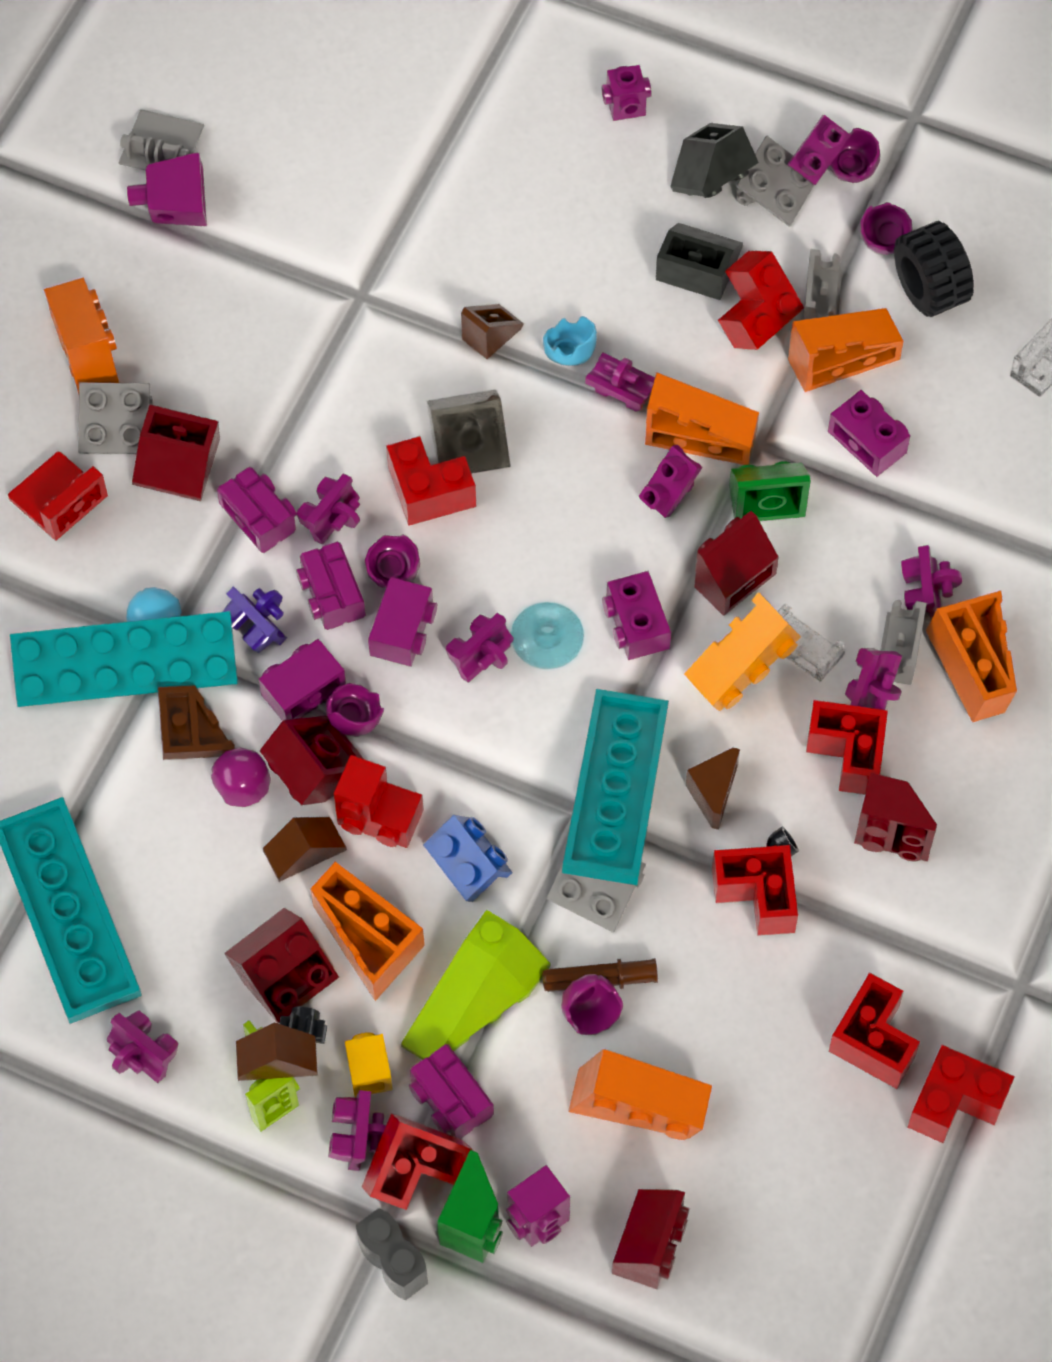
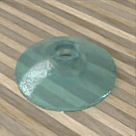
M550 602L538 603L523 610L514 621L511 631L514 639L512 645L517 655L529 665L542 669L558 668L571 662L580 652L584 640L583 626L577 615L563 605ZM551 627L554 630L550 633H545L541 628Z

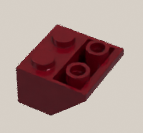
M150 404L139 437L132 485L201 501L220 441L219 421Z
M750 511L742 518H734L728 523L721 535L715 539H707L697 551L694 588L723 616L777 574L779 556L756 514Z
M871 773L854 843L861 845L864 849L871 852L887 851L898 854L899 857L907 861H928L937 823L909 782Z
M286 908L280 910L224 953L243 984L277 1023H280L281 1015L290 1016L293 1007L303 1006L339 978L304 920Z
M638 1189L612 1263L613 1275L654 1289H658L661 1277L669 1279L676 1258L674 1255L677 1245L673 1244V1242L681 1243L688 1223L687 1217L690 1208L684 1206L685 1192L680 1190Z

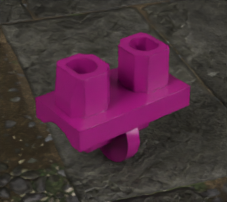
M822 115L787 166L802 175L812 185H816L851 134L826 115Z
M602 352L595 367L586 376L585 384L594 387L595 392L605 397L612 396L624 402L627 408L638 412L651 395L655 377L632 367V360L624 357L620 361Z
M673 445L640 493V500L650 509L657 510L664 518L670 517L686 492H690L694 487V480L703 467L689 458L679 445Z
M344 473L338 480L324 477L316 490L319 499H321L320 503L316 506L310 502H304L296 513L300 524L310 530L315 542L322 545L334 530L340 531L344 525L349 528H355L360 522V517L355 512L360 506L358 502L360 497L352 487V477Z
M925 545L918 547L919 556L901 561L902 574L906 584L921 581L922 588L905 591L904 599L907 610H913V605L916 601L927 603L925 612H928L932 619L937 608L942 607L940 590H942L944 598L952 597L953 589L962 584V574L958 570L951 569L950 562L948 561L940 562V570H938L936 558L931 557L930 547Z
M498 612L492 618L481 614L471 622L469 628L472 636L466 642L461 638H454L446 645L445 649L449 659L456 665L461 678L468 683L490 665L503 669L508 664V659L504 652L511 647L510 644L514 639L506 627L505 617Z
M875 648L859 649L855 662L857 666L862 668L859 679H853L848 683L845 696L851 701L850 705L885 710L888 700H899L902 691L893 683L902 655L896 651H880Z
M140 1010L128 1017H124L121 1013L116 1014L111 1019L112 1030L107 1037V1042L111 1044L108 1051L116 1056L112 1068L119 1074L129 1068L136 1074L143 1071L155 1082L159 1083L166 1077L168 1064L177 1053L178 1042L168 1033H163L155 1041L147 1036L151 1031L152 1023Z
M359 1090L356 1098L336 1097L333 1103L332 1122L352 1124L351 1135L332 1133L328 1157L348 1162V1170L360 1171L361 1162H364L366 1157L367 1140L370 1141L369 1151L375 1153L386 1125H383L384 1114L380 1112L373 1113L372 1124H368L371 1091Z

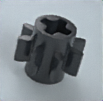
M293 1007L290 1017L281 1015V1025L314 1035L316 1043L325 1044L327 1025H325V1020H319V1011L309 1007Z

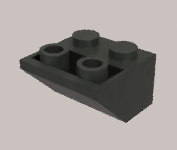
M709 123L683 139L670 185L672 191L688 194L689 196L697 195L710 198L722 191L721 186L729 181H737L749 174L748 169L759 162L743 126Z
M678 223L668 230L657 255L656 280L721 300L729 281L725 271L737 261L743 247V242Z

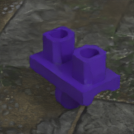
M234 586L226 593L231 601L222 612L231 611L232 628L237 631L249 618L255 623L242 637L254 651L260 653L273 641L281 645L288 638L268 618L269 615H272L276 620H279L284 615V612L279 608L283 597L277 590L269 591L266 594L260 588L255 590L252 596L258 601L256 605Z

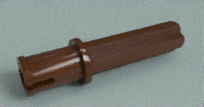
M656 958L621 962V959H617V963L545 969L542 974L543 987L547 992L564 991L574 980L589 974L602 975L613 986L619 985L620 989H624V985L658 983Z

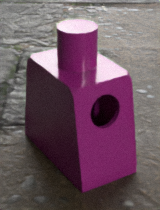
M192 153L149 164L146 166V184L127 186L129 206L148 205L152 222L207 226L204 170L199 153Z

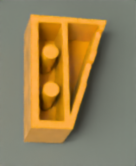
M760 592L752 599L756 606L743 620L739 616L735 617L729 624L733 630L719 643L713 641L684 673L690 682L718 711H721L724 707L730 709L736 705L743 697L741 692L751 683L757 684L762 681L770 672L769 666L778 658L785 659L797 648L798 644L796 641L801 638Z

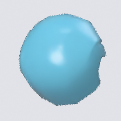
M581 316L576 323H569L563 318L555 327L548 329L543 336L545 354L551 361L560 365L576 366L583 364L592 356L596 348L597 331L595 324L584 316Z
M157 587L145 588L143 591L137 592L130 600L126 613V622L181 616L182 610L179 600L165 589Z

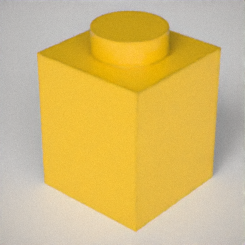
M365 1032L353 1036L352 1040L345 1041L354 1097L356 1098L359 1090L371 1091V1094L392 1091V1079L383 1034L375 1035L371 1032Z

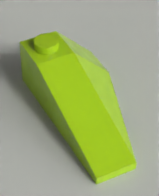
M486 910L457 951L403 1039L401 1047L422 1060L430 1057L433 1052L445 1044H449L452 1050L455 1051L469 1041L470 1036L488 1023L492 1024L499 1019L501 1014L508 1008L529 997L542 979L543 971L549 969L551 963L518 928Z

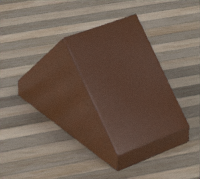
M500 304L464 307L461 312L462 340L484 358L488 359L518 333L524 323Z
M733 747L687 770L686 787L711 828L717 830L720 828L738 768L740 749Z
M293 817L262 848L279 882L347 850L330 817Z
M274 1022L236 1041L238 1081L318 1076L316 1040L314 1035Z

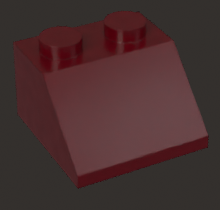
M328 716L283 720L259 750L267 760L269 768L280 777L289 789L292 798L299 802L301 806L323 803L334 797V791L350 755L364 759L347 736L338 732L330 724Z

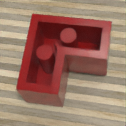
M747 251L725 271L741 300L719 318L718 322L734 348L758 350L805 308L772 251Z
M420 436L386 445L388 469L408 526L476 507V485L465 456L430 465Z
M818 700L813 701L806 752L843 758L839 791L865 795L870 774L880 775L888 710Z
M350 755L334 791L338 825H341L345 831L354 835L364 833L373 836L377 841L389 847L399 845L408 848L424 811L423 795L388 783L385 766Z
M790 845L714 850L712 876L715 903L753 901L757 936L795 933L798 909Z
M869 972L834 1031L828 1052L898 1089L916 1057L920 1041L889 1025L900 1007L904 991Z
M941 1045L914 1106L907 1128L944 1143L958 1110L995 1126L1015 1076Z
M391 1113L361 1187L370 1197L407 1210L421 1173L454 1185L470 1150L473 1149L462 1139Z

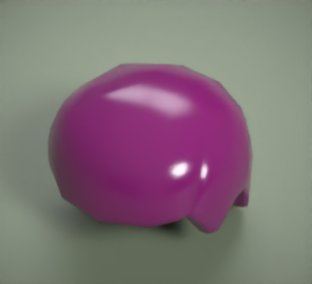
M853 128L849 133L851 134L850 138L830 164V170L841 181L859 183L874 174L880 163L879 141L871 132L861 128Z
M889 202L875 207L870 206L860 220L861 238L868 249L880 255L894 254L895 240L899 236L913 231L912 219L905 209L894 204L892 205Z
M404 534L401 536H382L368 549L365 558L368 577L379 587L385 589L390 577L412 582L420 568L417 546Z
M352 683L336 687L326 703V713L330 724L341 734L353 737L369 734L378 725L384 712V708H381L378 693L370 692L362 685Z
M238 747L224 752L214 762L211 769V779L215 789L226 804L247 807L258 803L268 793L271 781L270 773L265 761L256 751Z
M589 974L574 980L563 992L561 1009L566 1020L577 1033L581 1035H596L609 1029L619 1019L623 1009V1001L608 979L602 975Z

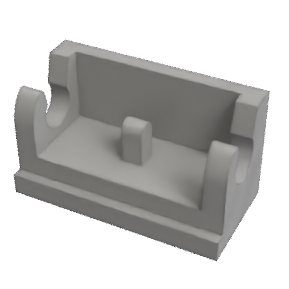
M810 249L803 320L839 315L842 270L839 269L840 256L837 253H834L831 262L821 261L822 255L820 250Z
M896 600L892 604L891 612H887L880 651H896L902 655L894 682L912 684L927 603L916 601L913 605V610H905L901 608V600Z

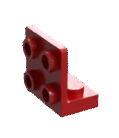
M56 452L8 493L9 500L55 541L108 496L101 472L92 466L84 473L61 452Z

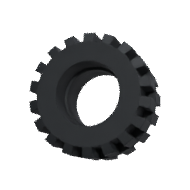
M935 221L901 235L895 240L894 259L899 280L909 300L924 316H936L971 300L974 293L971 264L961 241L948 225L941 221Z

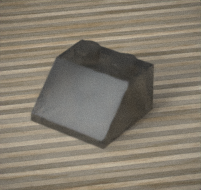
M496 389L427 401L437 463L465 456L471 474L511 467L502 402Z

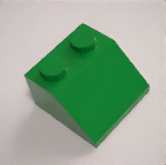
M782 461L774 465H743L739 468L731 469L729 489L734 518H742L750 511L756 514L759 521L805 517L811 480L803 463Z
M470 1150L437 1221L439 1243L446 1248L484 1263L488 1252L495 1254L503 1236V1231H500L503 1220L499 1219L498 1202L477 1152Z

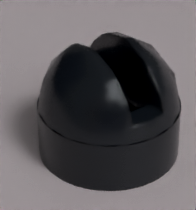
M782 826L768 837L766 846L790 845L792 857L799 852V849L792 836Z

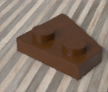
M195 685L158 687L163 760L220 757L224 752L235 749L232 740H228L219 727V721L212 710L205 706L204 698Z

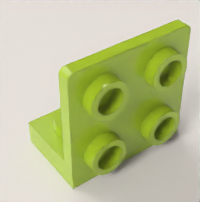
M250 1020L243 1024L245 1036L263 1028L256 1029ZM295 1077L259 1079L249 1087V1092L245 1096L252 1121L260 1132L299 1106L296 1092L300 1090V1087L294 1079Z

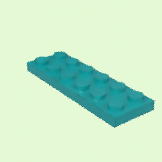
M231 611L10 634L17 707L158 693V687L195 685L198 689L238 684Z
M596 689L562 873L638 886L669 700Z
M64 798L55 799L1 820L0 846L69 1024L142 996Z

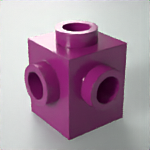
M640 65L620 66L616 69L607 70V82L601 86L604 104H609L613 121L646 116V99L651 97L652 93L649 78H643Z

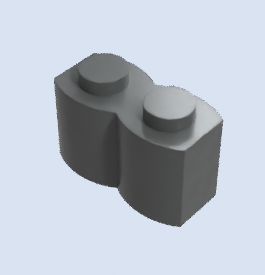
M378 1208L356 1224L359 1246L363 1255L372 1265L382 1269L385 1283L396 1296L407 1300L428 1284L426 1263L422 1254L413 1244L402 1239L400 1227L389 1213Z

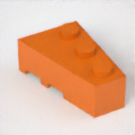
M84 277L44 289L50 314L62 349L65 351L68 359L69 369L72 377H74L78 395L79 383H119L111 353L117 347L113 333L109 329L105 313L101 309L96 290H88Z
M887 308L793 321L788 361L804 392L900 360L904 341Z
M656 372L647 406L645 445L668 450L673 445H679L684 453L749 465L758 428L759 412Z
M1001 591L937 608L926 629V633L972 722L1005 713L1017 692L1011 650H1008L1005 635L1007 624L1002 616L1001 603L1003 599Z
M334 862L310 888L313 907L376 1001L425 946L423 928L337 862Z
M603 1049L578 1069L568 1112L665 1133V1135L673 1139L686 1140L703 1130L712 1085Z

